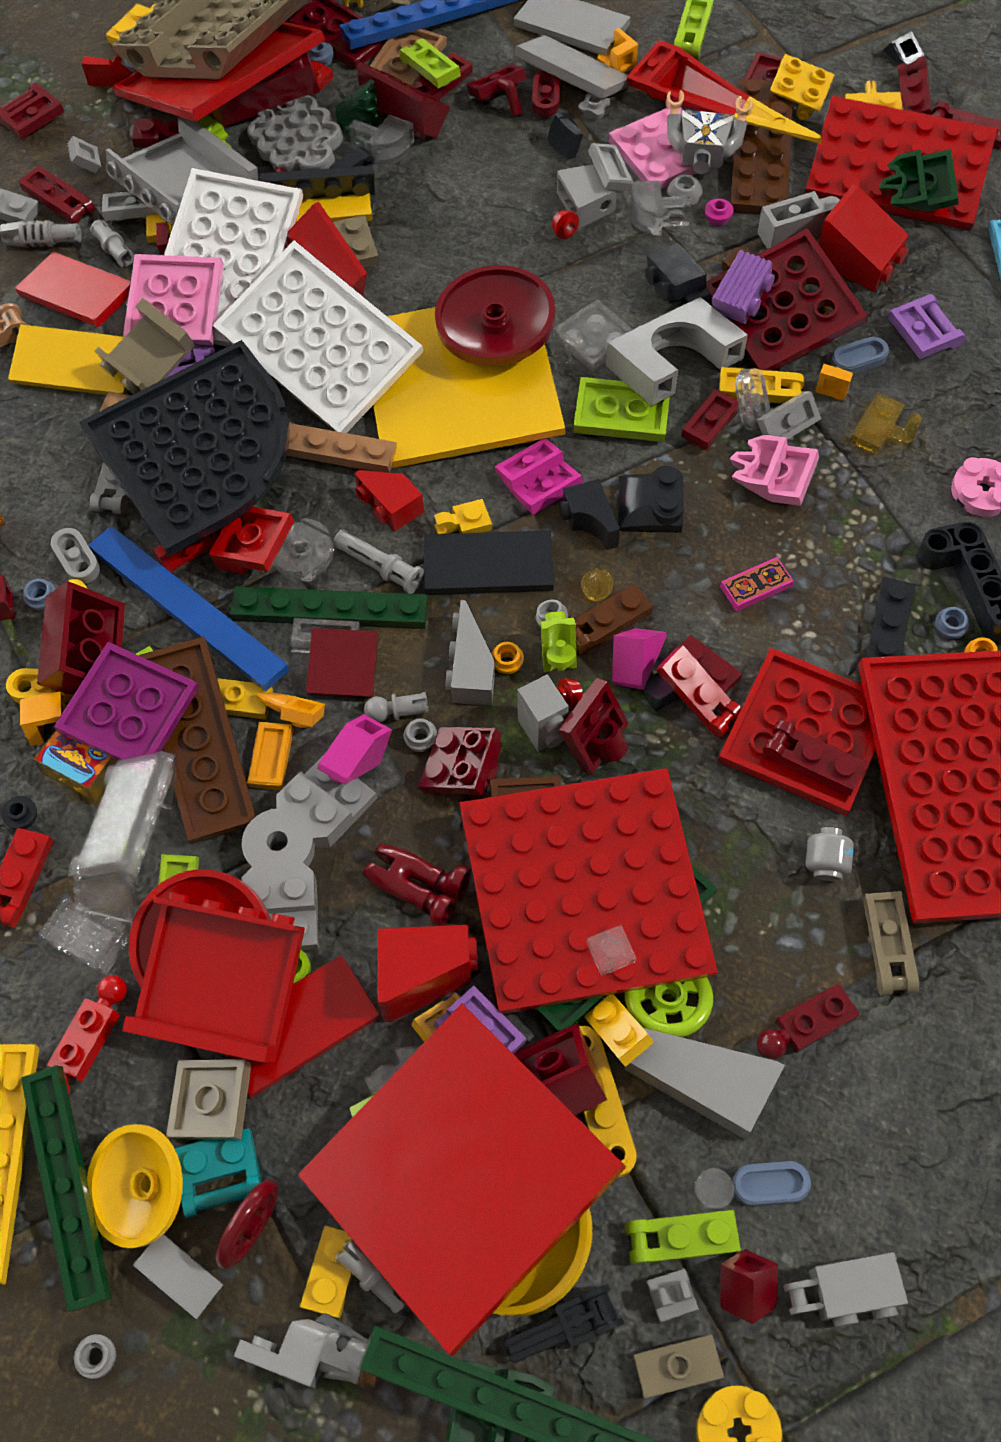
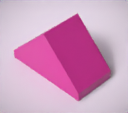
M635 628L614 635L613 684L644 690L667 637L666 633Z

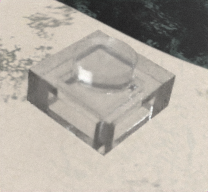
M622 925L596 934L586 940L601 976L632 964L637 959Z

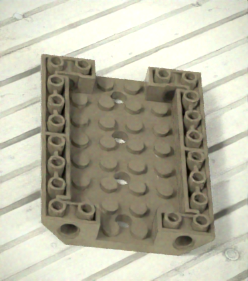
M165 0L154 5L153 11L150 14L137 19L136 25L131 29L123 31L119 35L120 38L111 46L117 54L143 76L221 79L308 0Z

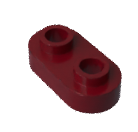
M542 70L536 73L533 78L532 110L541 117L552 116L559 109L560 78Z

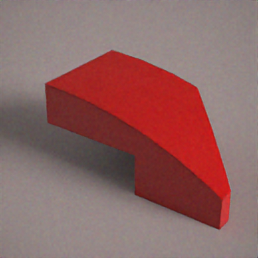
M118 55L114 56L113 61L84 56L81 63L89 86H113L134 72L121 64L122 59Z

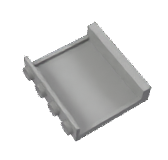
M182 117L178 118L179 134L125 158L119 157L109 148L105 150L107 159L106 170L109 176L118 181L130 193H133L142 200L147 207L152 208L173 226L192 168L258 181V171L255 165L199 123Z

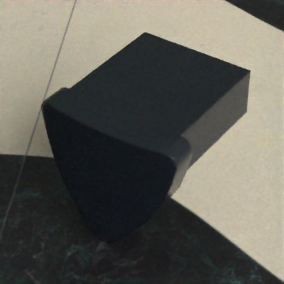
M557 113L551 123L547 142L554 146L566 159L576 158L584 133L567 114Z

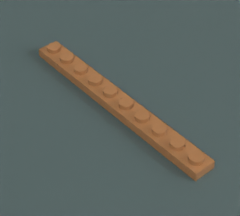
M108 391L100 411L131 395ZM289 423L290 437L286 456L390 473L397 449L396 442Z

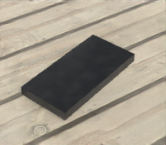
M551 530L424 535L425 594L554 591Z

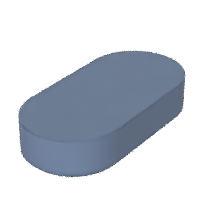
M868 337L836 348L832 354L830 364L833 367L853 372L854 375L883 365L889 353V346L880 338Z
M793 1161L748 1164L742 1166L735 1173L731 1187L735 1198L746 1206L793 1204L801 1201L809 1193L811 1178L808 1171L801 1164Z

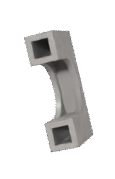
M699 297L609 341L607 345L606 367L652 406L675 394L678 369L657 352L659 349L669 346H684L694 349L721 370V367H728L744 358L748 335Z

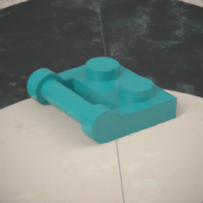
M250 1128L242 1131L241 1140H203L174 1148L182 1170L183 1187L181 1202L186 1219L198 1216L199 1211L245 1199L250 1191L262 1182ZM246 1172L247 1182L196 1195L195 1186Z

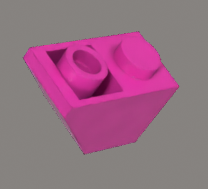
M365 714L346 723L318 763L317 769L327 774L335 782L345 785L381 764L392 729Z

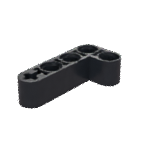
M961 522L928 530L916 555L918 563L929 570L953 566L984 638L992 640L996 645L1001 644V569L983 530L973 522Z

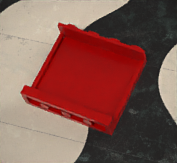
M171 892L168 893L167 899L154 897L153 902L161 904L136 1014L135 1016L125 1017L122 1031L262 1063L276 1062L305 927L295 926L294 917L273 913L272 920L258 918L259 910L238 906L236 913L224 911L225 903L203 899L202 906L189 904L191 896Z

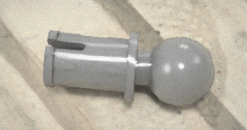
M426 692L399 697L396 694H392V701L375 696L366 702L364 713L379 723L385 721L390 714H394L395 720H399L400 716L428 714Z

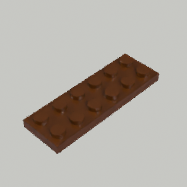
M739 79L738 89L792 120L793 102L769 92L773 81ZM747 124L742 145L733 154L730 195L733 212L761 214L762 207L788 199L790 135Z
M205 636L139 655L197 682L199 686L197 693L164 746L189 843L194 844L246 828L250 821L256 817Z

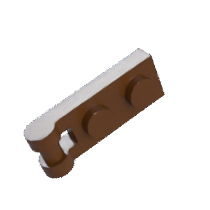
M635 583L574 618L576 624V651L580 655L590 651L653 613V605ZM587 628L590 634H584L582 631Z

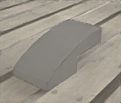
M164 1234L158 1240L149 1244L133 1263L141 1273L196 1319L223 1286L217 1278Z

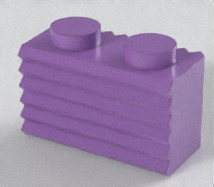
M740 250L712 297V307L723 316L746 324L750 315L755 316L761 304L760 297L763 295V292H769L773 285L775 275L772 274V262Z

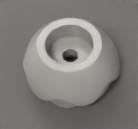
M687 174L680 175L669 184L667 195H669L671 203L687 208L698 203L702 195V186L695 177Z

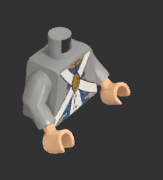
M680 90L679 102H673L670 99L671 91H669L666 98V106L670 109V114H667V138L674 150L681 154V162L684 165H693V170L698 174L707 173L710 167H721L724 158H729L742 145L747 126L745 119L753 111L752 98L750 99L749 107L746 109L739 107L741 96L737 98L736 112L738 116L737 119H734L735 115L691 110H682L681 114H679V108L684 100V93Z

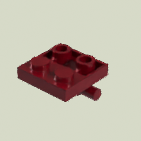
M439 727L418 787L425 793L471 795L469 801L485 798L488 787H490V779H495L499 768L497 760L502 748V743L500 742L502 734L496 728Z

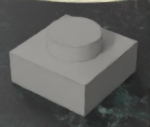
M72 136L67 143L71 163L96 174L101 167L98 148Z

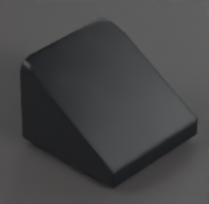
M912 31L892 41L883 49L898 65L905 62L910 64L916 61L917 58L924 56Z
M659 673L648 678L644 690L639 689L655 711L680 698Z

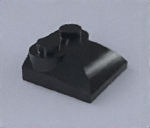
M662 466L653 473L619 476L620 531L682 533L684 509L683 476L677 468Z

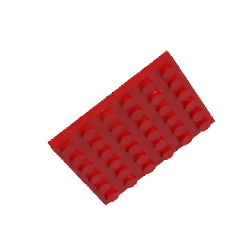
M668 768L460 802L461 817L499 1013L507 1014L717 975L718 970Z

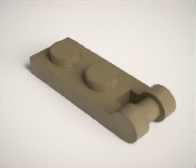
M902 892L865 894L863 904L877 974V989L880 996L892 995L893 991L904 990L906 994L918 993L919 978ZM901 966L902 975L892 976L890 967Z

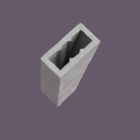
M645 1028L644 1030L653 1039L654 1043L627 1065L625 1070L746 1140L785 1065L778 1061Z

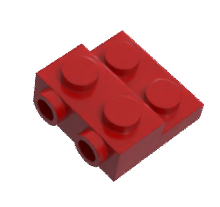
M252 507L241 517L223 527L217 540L211 547L209 556L219 570L246 574L248 569L268 572L295 521L290 513Z

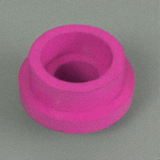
M724 199L709 201L705 206V215L708 222L715 226L725 225L733 215L732 204Z

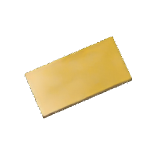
M20 324L8 380L12 384L101 395H107L108 391L127 395L128 389L121 383L123 379L117 374L112 377L99 365L102 360L95 353V350L100 347L109 355L124 337Z

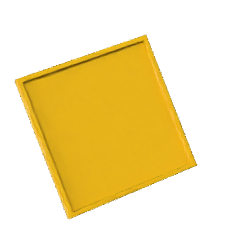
M435 307L387 316L419 342L424 349V352L373 405L379 439L393 441L397 444L391 469L566 435L545 344L534 354L512 364L500 366L477 365L456 357L443 345L437 333Z

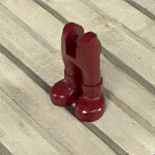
M379 843L374 853L379 859L391 865L390 869L386 870L376 864L368 863L362 874L383 891L415 905L418 909L423 911L427 909L430 912V920L433 924L445 926L456 911V901L460 902L466 893L471 879V868L465 865H458L448 874L445 873L444 869L431 865L426 860L405 849ZM408 878L419 880L435 890L439 889L446 895L441 894L438 896L433 894L431 890L415 884Z

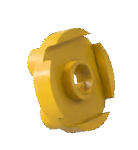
M729 1386L713 1393L703 1405L696 1423L698 1442H738L736 1438H729L727 1434V1429L734 1426V1418H740L742 1425H748L750 1428V1434L745 1436V1442H781L782 1440L781 1424L774 1407L768 1402L764 1394L744 1386Z

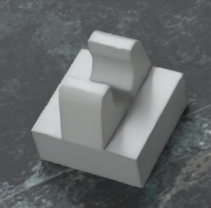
M685 1269L646 1282L659 1323L699 1310Z

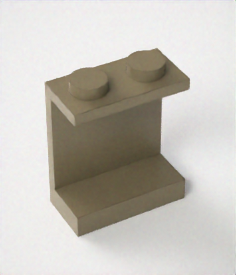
M144 298L135 306L142 319L108 355L100 347L95 350V353L102 360L99 364L101 368L112 377L116 374L123 379L121 383L133 394L167 378L195 347V344L185 330Z

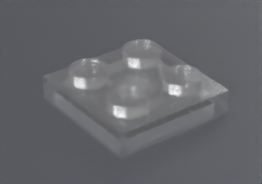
M597 299L553 329V337L593 372L606 363L608 342L632 329Z

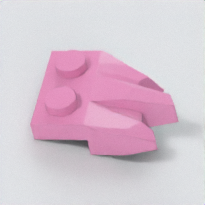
M762 435L748 440L752 452H735L729 458L732 465L740 469L732 475L734 481L770 502L801 506L819 460L818 449L788 446L786 437Z

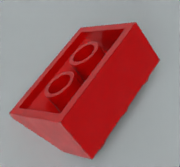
M320 202L314 203L287 232L288 245L285 247L287 248L293 241L297 242L364 297L367 279L366 270Z

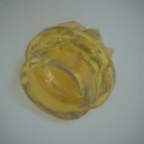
M596 568L588 571L582 577L581 589L587 598L593 601H600L612 592L613 579L606 570Z

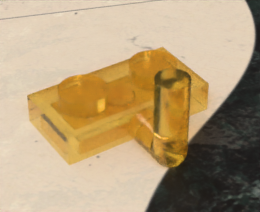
M877 392L852 433L850 443L878 455L888 436H892L905 443L913 442L922 417L918 413H912L905 428L896 425L903 413L905 404Z

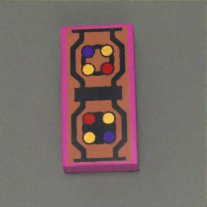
M775 557L721 581L720 588L735 611L738 612L791 588L794 581L778 557Z

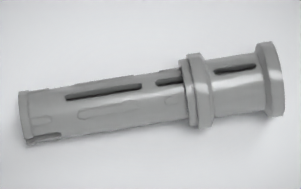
M344 529L336 534L333 540L334 548L379 571L383 580L397 583L408 594L414 593L421 585L424 577L423 568L419 566L412 567L403 562L401 556L397 554L388 555Z

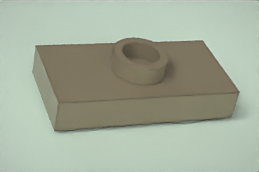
M713 1335L633 1355L644 1399L724 1378Z

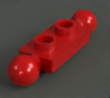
M117 975L106 976L99 982L97 986L99 999L97 1002L84 999L47 1064L48 1067L55 1065L63 1067L69 1095V1080L73 1078L80 1082L84 1081L120 1016L111 1006L125 998L127 985Z

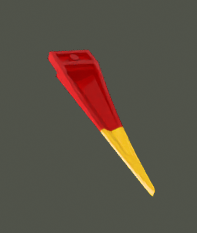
M660 40L626 77L628 86L649 93L651 98L666 102L668 92L671 91L670 99L673 102H679V92L681 90L684 93V100L681 106L702 112L735 115L734 119H737L738 116L736 112L737 98L741 96L739 107L742 109L749 107L750 99L752 98L711 71L680 47ZM752 98L753 111L745 119L747 124L815 143H822L819 134Z

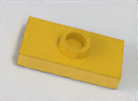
M217 678L228 715L267 719L269 707L256 697V693H273L272 686L265 692L253 682Z

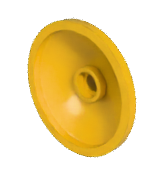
M132 1124L112 1131L96 1149L87 1174V1183L97 1229L108 1241L117 1246L136 1248L155 1242L169 1229L177 1215L183 1187L180 1161L168 1138L151 1126Z

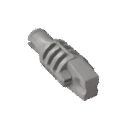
M42 220L36 222L19 221L0 225L1 240L4 245L53 247L56 243L61 242L78 243L81 242L82 233L78 223L54 224L50 220H45L44 222Z

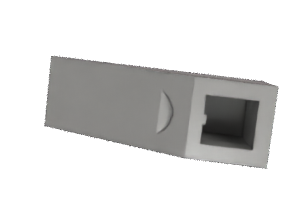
M461 600L459 613H453L452 632H457L456 641H450L449 661H454L453 670H447L445 688L446 690H451L452 703L492 706L495 681L494 659L467 602Z

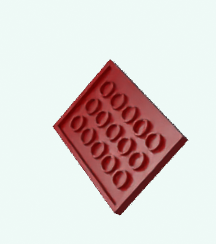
M832 95L821 133L822 143L818 144L805 194L814 191L818 198L834 196L841 200L850 187L855 184L887 213L972 230L997 128ZM921 149L923 156L951 149L959 205L930 212L891 206V198L894 195L881 193L879 189L882 179L895 175L888 168L887 164L899 154Z

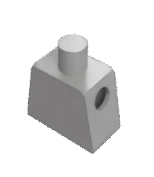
M594 164L557 171V194L566 210L577 214L579 218L578 228L615 211L617 193L624 191L606 190Z

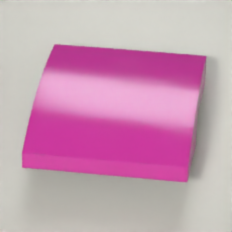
M546 438L539 440L495 466L497 474L507 488L532 515L563 497V488L583 483L582 475L564 461L562 451Z

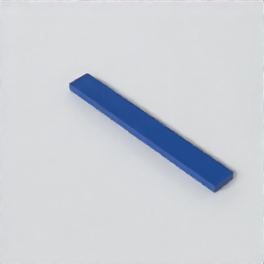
M110 526L88 544L95 556L197 638L205 636L208 646L263 691L266 692L289 671L288 665L113 526Z

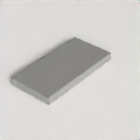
M527 0L514 17L515 27L542 36L546 35L554 40L607 56L613 48L614 30L620 28L625 32L630 25V16L580 0Z
M546 35L516 46L514 54L516 57L600 99L629 87L626 79L628 75Z

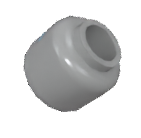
M821 828V833L813 834L807 840L806 868L814 873L813 877L815 879L841 881L842 876L852 871L853 841L842 835V830L839 828Z

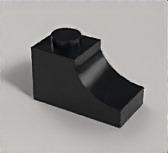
M596 479L563 488L562 502H559V511L563 521L568 520L571 530H582L591 533L603 543L606 550L618 547L620 528L600 480Z

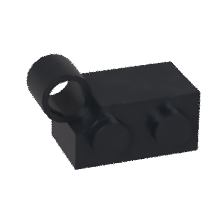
M678 243L647 254L646 279L650 285L656 287L665 301L673 303L680 300L681 306L701 297L712 306L711 295L707 290V273Z

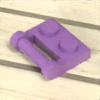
M932 294L890 310L888 316L890 322L919 359L949 347L952 349L957 348L966 340V336L961 329H956L937 306L938 301ZM933 321H934V322L937 324V326L941 329V331L944 333V335H943V334L940 332V330L936 327V325L933 323Z

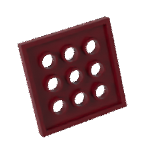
M808 228L755 255L772 262V274L778 279L772 285L769 292L764 291L760 297L761 304L758 311L765 313L766 317L759 321L749 317L746 324L726 317L748 335L745 354L756 370L768 371L777 370L866 323L868 319L867 313ZM795 262L801 263L804 266L799 271H793L788 268L790 264ZM727 271L707 281V290L711 295V299ZM812 284L816 285L819 289L816 292L808 293L803 290V287ZM781 298L792 300V304L786 307L779 306L776 302ZM822 306H828L834 311L829 315H822L817 310ZM795 320H803L807 323V326L802 329H796L791 324ZM769 334H777L781 337L775 343H769L764 338Z

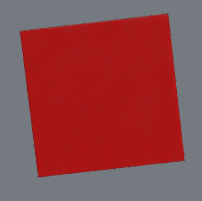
M284 22L221 79L147 77L136 71L113 85L112 88L118 97L197 122L325 41V37L319 29Z
M461 1003L308 1163L298 1176L446 1352L454 1356L623 1172L626 1166Z

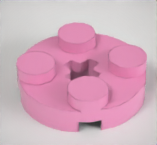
M970 457L957 470L952 481L951 491L956 501L959 499L964 504V510L980 517H993L1000 514V462L987 458ZM977 484H987L990 488L988 491H983L982 486Z

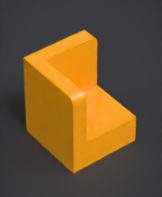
M620 28L614 30L613 48L607 56L599 54L597 61L622 73H626L637 65L638 43Z
M60 691L20 700V725L30 746L44 744V725L57 722L67 707Z

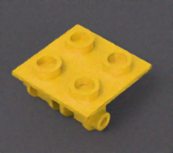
M785 54L769 92L799 104L797 108L798 117L801 120H806L812 116L814 111L820 113L835 74Z

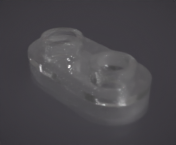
M743 369L738 373L735 381L742 425L747 430H760L757 419L770 412L765 377L759 369Z

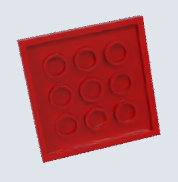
M770 648L724 744L718 762L847 817L876 750L863 685ZM777 721H787L796 730L867 762L851 796L779 763L763 753L767 740L772 739L774 736L772 730ZM788 742L784 745L790 751H793L795 748L794 745Z

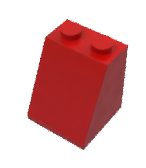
M853 184L824 219L819 245L841 276L875 292L882 282H888L894 271V266L896 264L901 265L908 253V248L905 246L909 234L859 186Z
M468 925L378 929V1003L385 1023L404 1017L472 983L471 971H478L476 937H469Z

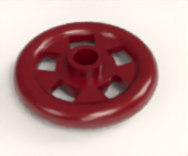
M268 1179L257 1184L232 1216L216 1251V1263L220 1268L230 1269L238 1264L258 1239L278 1199L279 1188L275 1181Z

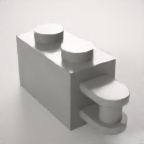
M813 191L764 206L761 210L757 233L767 249L807 228L814 238H818L821 235L824 219L840 199L834 196L819 199Z
M894 1252L817 1266L809 1271L810 1280L783 1285L784 1291L789 1292L793 1307L789 1308L790 1315L819 1311L821 1322L833 1320L834 1327L859 1323L857 1315L871 1312L874 1320L898 1316L897 1308L908 1304ZM813 1287L816 1303L808 1304L805 1289Z

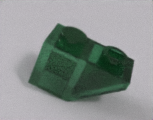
M371 79L351 90L335 105L336 120L340 129L361 141H364L380 126L375 81Z

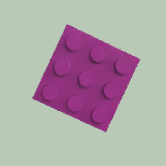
M107 642L54 728L62 735L148 774L197 693L199 686L197 682Z

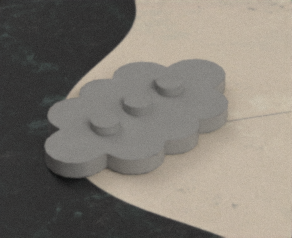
M308 95L287 102L283 106L279 105L272 110L267 109L257 114L258 118L248 126L247 133L251 143L257 147L263 160L271 162L275 172L277 167L282 168V171L285 172L298 171L299 169L301 171L329 169L335 162L333 150L339 147L343 141L341 129L337 123L332 121L329 111L318 107L315 98Z

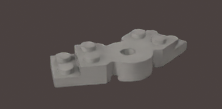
M322 757L305 774L300 771L276 795L277 808L264 811L253 818L247 825L242 837V851L250 867L242 876V881L249 885L261 898L271 920L273 913L294 917L295 926L305 927L300 950L319 949L317 880L314 872L308 867L314 857L315 846L316 849L331 847L377 799L376 792L358 778L346 785L331 780L327 774L317 769ZM278 842L287 843L282 850H271L273 845Z

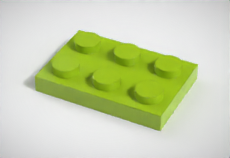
M581 377L573 433L665 442L670 396L651 406L624 381Z

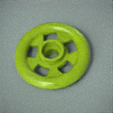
M708 978L685 981L684 984L674 982L668 985H658L652 987V989L646 988L625 992V1003L630 1014L643 1029L646 1028L678 1037H686L700 1029L708 1020L713 1007V991ZM687 993L698 994L697 1007L686 1005ZM670 994L675 998V1001H664L662 996ZM647 999L651 1000L653 1007L657 1010L649 1015L641 1005V1002ZM681 1013L682 1022L667 1023L665 1015Z

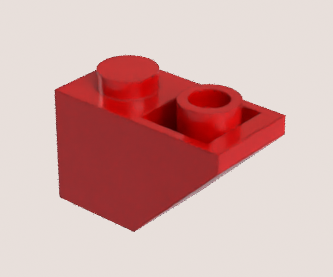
M364 470L354 473L357 497L363 504L368 503L373 508L378 521L381 524L386 523L394 532L424 513L421 492L404 474Z

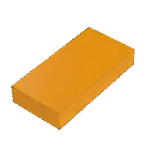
M258 723L247 780L249 788L279 791L283 789L294 730L292 724Z

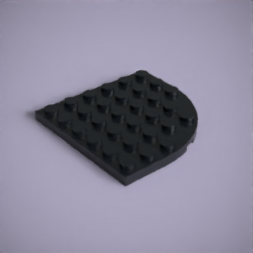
M242 340L79 422L82 431L168 557L225 527L250 510L267 493L278 477L286 459L290 437L289 419L282 395L273 379Z

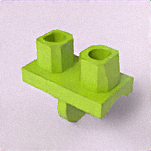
M564 611L546 613L545 621L540 622L544 672H550L555 668L559 671H564L566 668H577L576 624L574 617L566 618Z

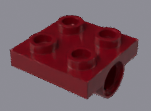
M596 678L570 715L566 717L559 731L580 769L592 775L602 761L615 762L621 759L628 750V744L622 733L629 723L608 681Z

